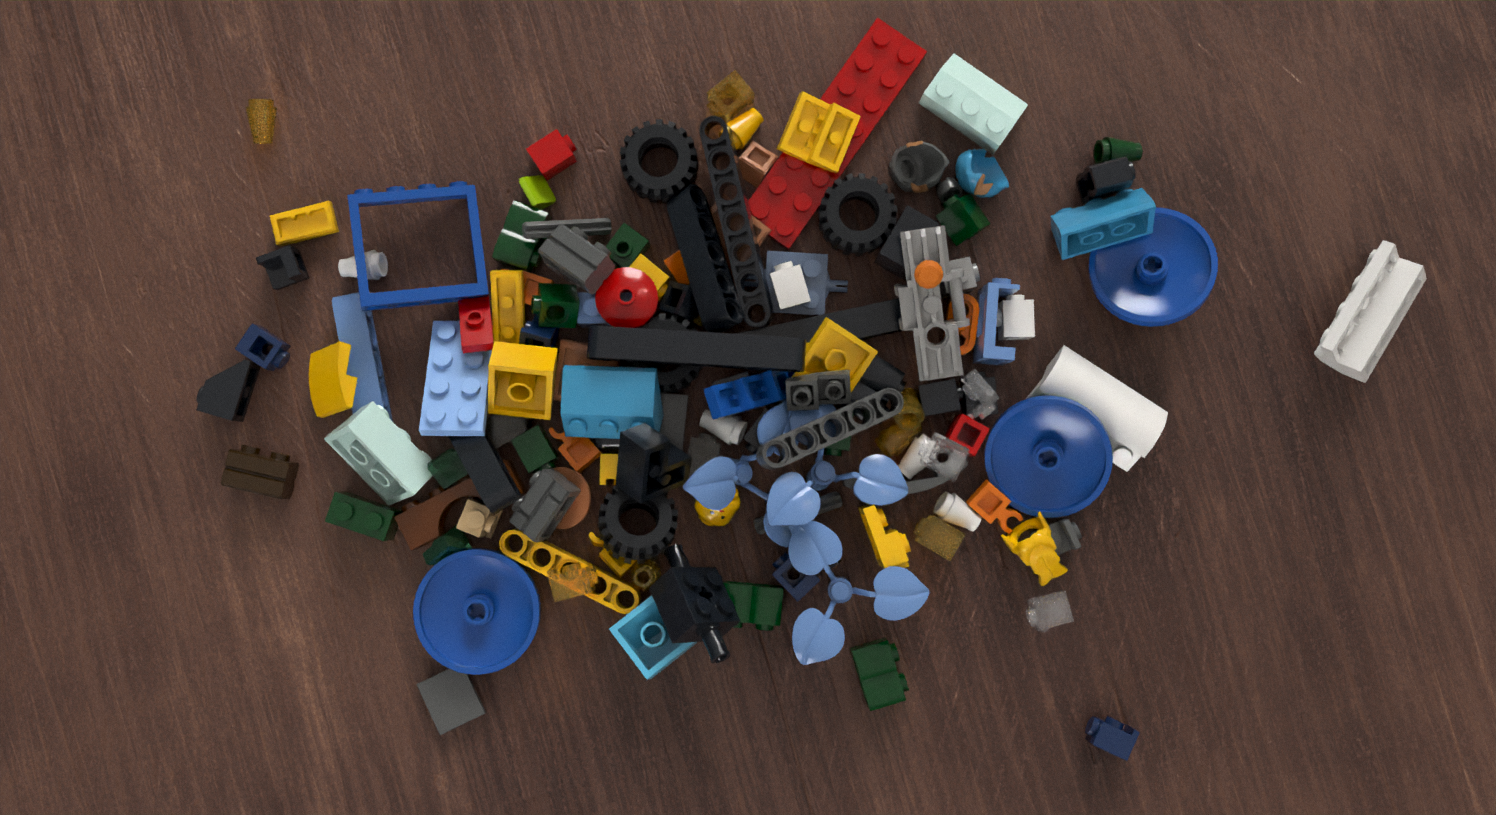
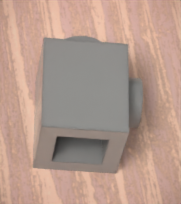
M970 256L949 261L950 270H964V276L961 277L963 293L974 290L977 287L976 282L980 281L978 267L976 263H971ZM949 281L940 282L941 298L950 297Z

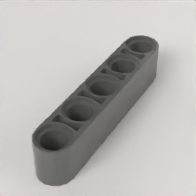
M883 389L779 435L759 446L756 452L757 462L760 466L769 470L788 465L897 415L903 408V396L896 389ZM882 396L890 400L891 407L888 412L883 410L880 405ZM854 408L859 409L863 413L864 418L861 424H857L853 420L852 412ZM826 421H831L835 425L836 433L833 437L828 436L824 431ZM798 433L805 435L808 440V446L805 450H801L796 445L795 439ZM770 446L776 447L780 453L777 463H772L767 458V449Z

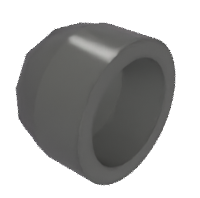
M946 177V180L943 182L939 181L937 184L936 193L940 201L944 203L956 194L960 198L963 194V189L954 178Z

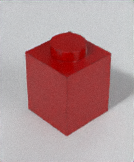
M557 129L526 148L547 181L577 162L573 154L577 150L568 134L562 137Z
M962 413L954 417L941 443L966 457L976 456L990 428Z

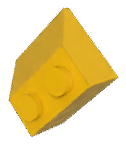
M494 341L488 364V414L551 420L558 348Z

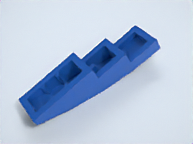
M766 371L761 374L743 377L735 381L703 389L712 419L734 415L787 400L785 381L788 378H792L794 372Z

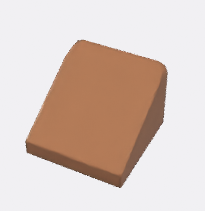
M752 141L738 159L743 179L758 187L776 162L778 156Z

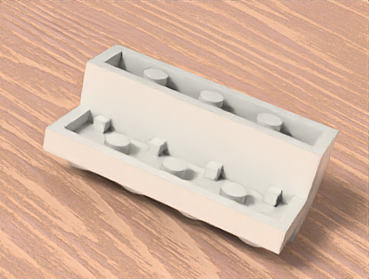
M1383 240L1377 250L1374 249L1370 253L1365 268L1354 280L1351 291L1345 302L1340 304L1332 324L1324 331L1314 355L1338 372L1366 383L1427 279L1424 266L1399 258L1396 245Z
M1065 345L1048 364L1043 378L1026 398L1045 395L1060 396L1074 400L1087 407L1099 418L1109 435L1112 446V463L1126 472L1129 471L1141 456L1145 458L1153 448L1165 427L1168 415L1167 411Z

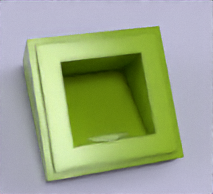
M526 176L519 179L520 181L518 182L532 207L543 210L556 202V198L543 176Z

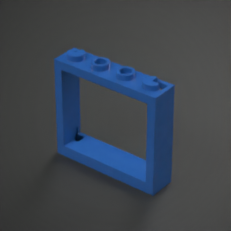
M457 181L449 183V187L437 188L436 184H422L417 186L418 189L405 190L403 186H393L386 188V192L373 193L372 189H358L354 191V194L347 195L362 311L453 303L463 299L488 297L475 185H468L467 182ZM466 199L477 283L369 293L359 207Z

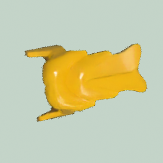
M1040 511L1038 512V517L1022 522L1012 529L1011 534L1008 533L1007 536L1001 535L1009 550L1013 554L1018 555L1026 566H1030L1034 574H1038L1041 586H1045L1052 578L1059 577L1068 571L1066 566L1059 563L1060 557L1055 552L1056 545L1051 537L1050 527ZM1033 528L1038 529L1030 538L1018 542V537L1024 531Z

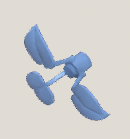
M783 400L779 405L768 410L761 418L757 428V437L760 445L790 431L789 420L792 411H787V400ZM770 446L767 449V457H770L773 452L780 457L776 447ZM756 454L742 455L740 460L723 456L715 457L698 468L683 485V489L692 495L702 506L711 510H721L728 506L736 493L735 484L749 489L765 500L768 499L767 493L749 483L753 474L749 461L757 460ZM765 513L763 524L767 536L774 543L783 547H789L794 526H769Z
M832 404L819 405V410H794L789 420L790 431L837 409ZM826 421L824 424V431L828 436L833 437L836 433L835 425L831 421ZM798 433L796 440L808 446L806 436ZM823 448L818 450L815 459L816 463L806 475L807 483L797 472H788L776 479L768 494L766 505L767 522L769 526H800L809 523L817 516L820 510L821 502L817 491L826 489L832 482L837 483L841 480L856 478L857 480L853 487L855 496L860 501L875 506L889 505L901 500L908 494V486L898 465L891 458L881 454H873L864 458L859 464V473L850 472L836 475L834 467L822 459Z
M816 521L794 526L788 551L791 564L796 570L806 575L818 574L824 568L830 578L827 591L831 600L825 615L816 608H808L797 617L794 623L792 644L795 655L801 664L808 665L828 660L837 655L842 649L845 641L844 629L840 622L830 619L836 603L847 602L852 594L875 597V613L883 619L893 621L911 616L927 600L929 589L912 572L899 566L886 567L875 576L873 581L875 591L852 587L848 579L842 576L836 577L829 565L838 562L842 557V545L838 536L830 528Z

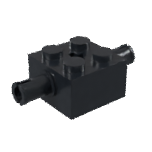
M681 544L672 545L664 551V555L671 568L649 587L672 643L703 642L710 656L711 663L723 662L731 654L722 637L740 622L735 606L716 567H692L686 557L683 546Z

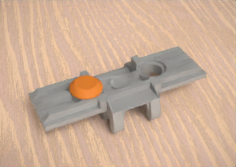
M945 225L900 232L907 285L895 284L894 291L895 295L899 297L902 318L898 319L899 328L903 331H913L919 381L963 375L958 328L969 326L970 319L966 318L961 280V277L964 276V270H950ZM949 281L954 318L944 320L939 287L940 282ZM940 327L944 330L945 337L940 343L935 344L928 341L927 333L931 328Z

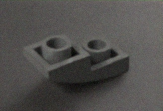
M850 370L805 374L788 378L785 381L787 411L819 410V405L851 403Z

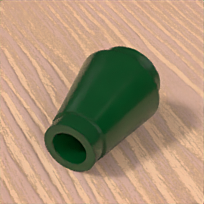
M1104 137L1102 140L1096 141L1093 157L1096 164L1123 156L1127 157L1128 162H1133L1141 159L1143 150L1139 142Z

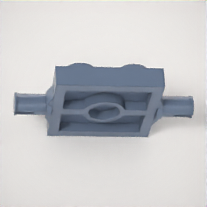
M767 250L764 271L774 313L823 315L825 313V300L828 293H847L848 287H836L835 285L847 286L848 280L830 279L827 271L828 254ZM792 261L793 266H801L811 301L780 310L770 273L775 272L774 266ZM750 275L745 279L756 280L755 282H744V287H758L759 280L755 275Z

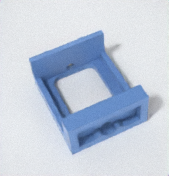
M993 278L992 283L988 282L978 290L979 317L973 352V363L1003 366L1015 361L1016 348L995 346L998 297L1006 298L1007 295H1012L1020 290V285L1011 284V279Z

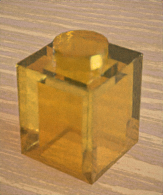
M930 514L927 519L924 517L920 519L913 532L917 535L914 540L915 542L948 561H951L966 535Z

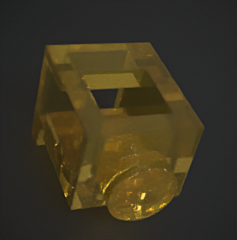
M734 70L707 92L709 103L706 106L713 116L722 117L727 122L747 105H751L754 102L755 93L738 72ZM727 97H731L734 100L729 106L723 103V100Z
M580 562L562 566L563 573H559L558 568L547 571L554 602L592 593L595 591L594 584L599 583L594 565L581 568Z

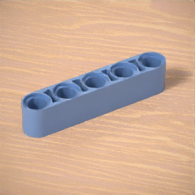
M359 292L333 297L332 305L339 341L351 345L346 374L357 378L352 413L354 414L361 407L374 401L376 405L382 406L388 412L389 418L393 422L372 310L362 311Z

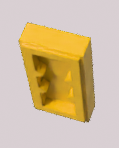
M330 201L270 215L276 245L279 247L339 232L333 204Z

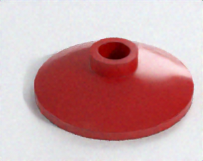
M621 267L614 269L609 277L603 280V284L596 291L595 303L600 316L611 326L638 328L647 323L654 315L658 305V293L654 282L646 273L632 267ZM629 291L632 294L631 300L627 302L620 299L621 293Z

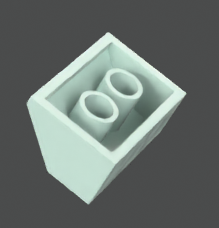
M954 53L936 74L919 101V104L986 149L992 155L1028 106L1027 103Z
M374 401L361 407L324 438L388 506L415 495L438 470L432 464L430 456L424 451L419 450L411 442L409 434L405 430L398 428L389 418L388 412L382 406L376 405Z

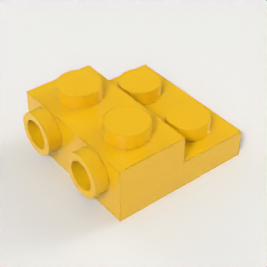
M826 317L810 342H806L804 372H794L792 377L825 371L850 370V387L852 392L878 351Z
M869 504L858 507L878 565L882 568L889 566L909 567V559L906 553L911 552L906 535L892 528L884 531V527H887L888 523L882 508L879 509V507L876 508L875 505Z

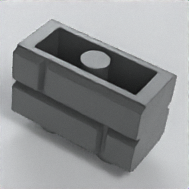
M559 224L552 232L550 239L547 238L539 248L538 253L547 264L591 295L595 294L603 284V280H606L615 269V265L609 257L612 253L599 242H596L594 245L588 242V236L578 227L573 226L572 229H569L565 225Z
M555 469L537 471L529 481V486L531 487L526 495H523L512 506L514 513L509 522L536 543L548 541L581 492L580 488Z

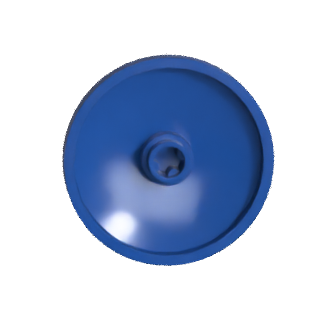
M1157 207L1155 210L1153 233L1091 251L1089 258V278L1097 299L1110 313L1119 319L1140 326L1169 325L1192 315L1208 299L1218 272L1216 248L1205 229L1183 213Z
M1036 396L1014 404L996 420L986 442L985 468L990 483L1011 500L1009 504L1011 507L1038 517L1039 511L1044 518H1056L1084 509L1104 490L1112 470V446L1104 425L1087 407L1065 397Z
M486 548L461 550L435 564L422 579L417 589L413 606L414 626L425 650L443 666L456 672L472 675L499 671L520 658L536 635L541 615L539 593L526 569L519 562L507 557L502 552Z

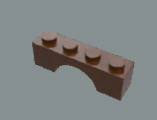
M504 460L503 462L518 487L521 496L526 494L527 490L512 461ZM468 473L456 479L457 485L449 489L446 486H442L428 493L430 499L422 503L415 500L401 507L403 513L394 518L410 550L419 549L446 535V518L455 503L469 496L480 497Z

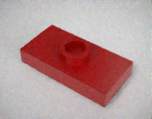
M489 296L458 300L463 354L492 350L494 337Z

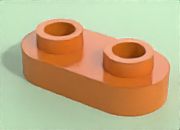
M963 294L964 304L967 308L966 318L970 319V325L958 328V335L963 338V345L960 346L961 355L970 352L976 341L979 304L969 294ZM951 301L947 306L946 320L954 319Z

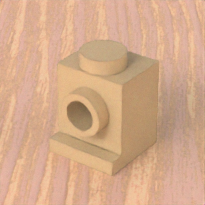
M468 499L456 529L478 538L487 537L492 539L503 510L493 515L484 502L478 499Z

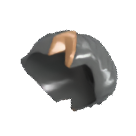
M923 141L908 142L906 145L900 146L899 149L895 150L889 163L888 174L891 176L892 181L903 191L922 193L939 183L944 170L950 162L944 153L933 144Z

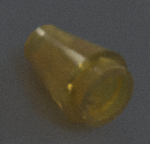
M248 99V107H245L253 143L273 144L272 138L277 114L274 100Z
M905 388L900 393L904 400L903 408L893 418L901 429L911 431L921 425L924 421L925 413L916 391L911 388Z
M911 416L880 431L879 436L875 438V442L885 456L889 458L894 455L899 456L922 431V427Z
M645 560L644 564L637 565L636 563L631 570V581L636 588L648 591L650 590L649 587L661 577L660 568L655 562ZM640 572L648 573L649 580L646 583L641 582V578H638Z

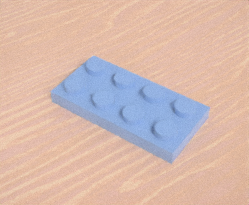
M433 321L419 425L421 436H485L488 410V364L492 350L463 354L460 321Z

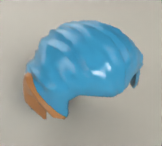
M974 148L973 150L969 149L963 152L957 159L955 172L959 185L965 192L976 197H994V195L1008 188L1009 182L995 157H985L986 149L976 150Z

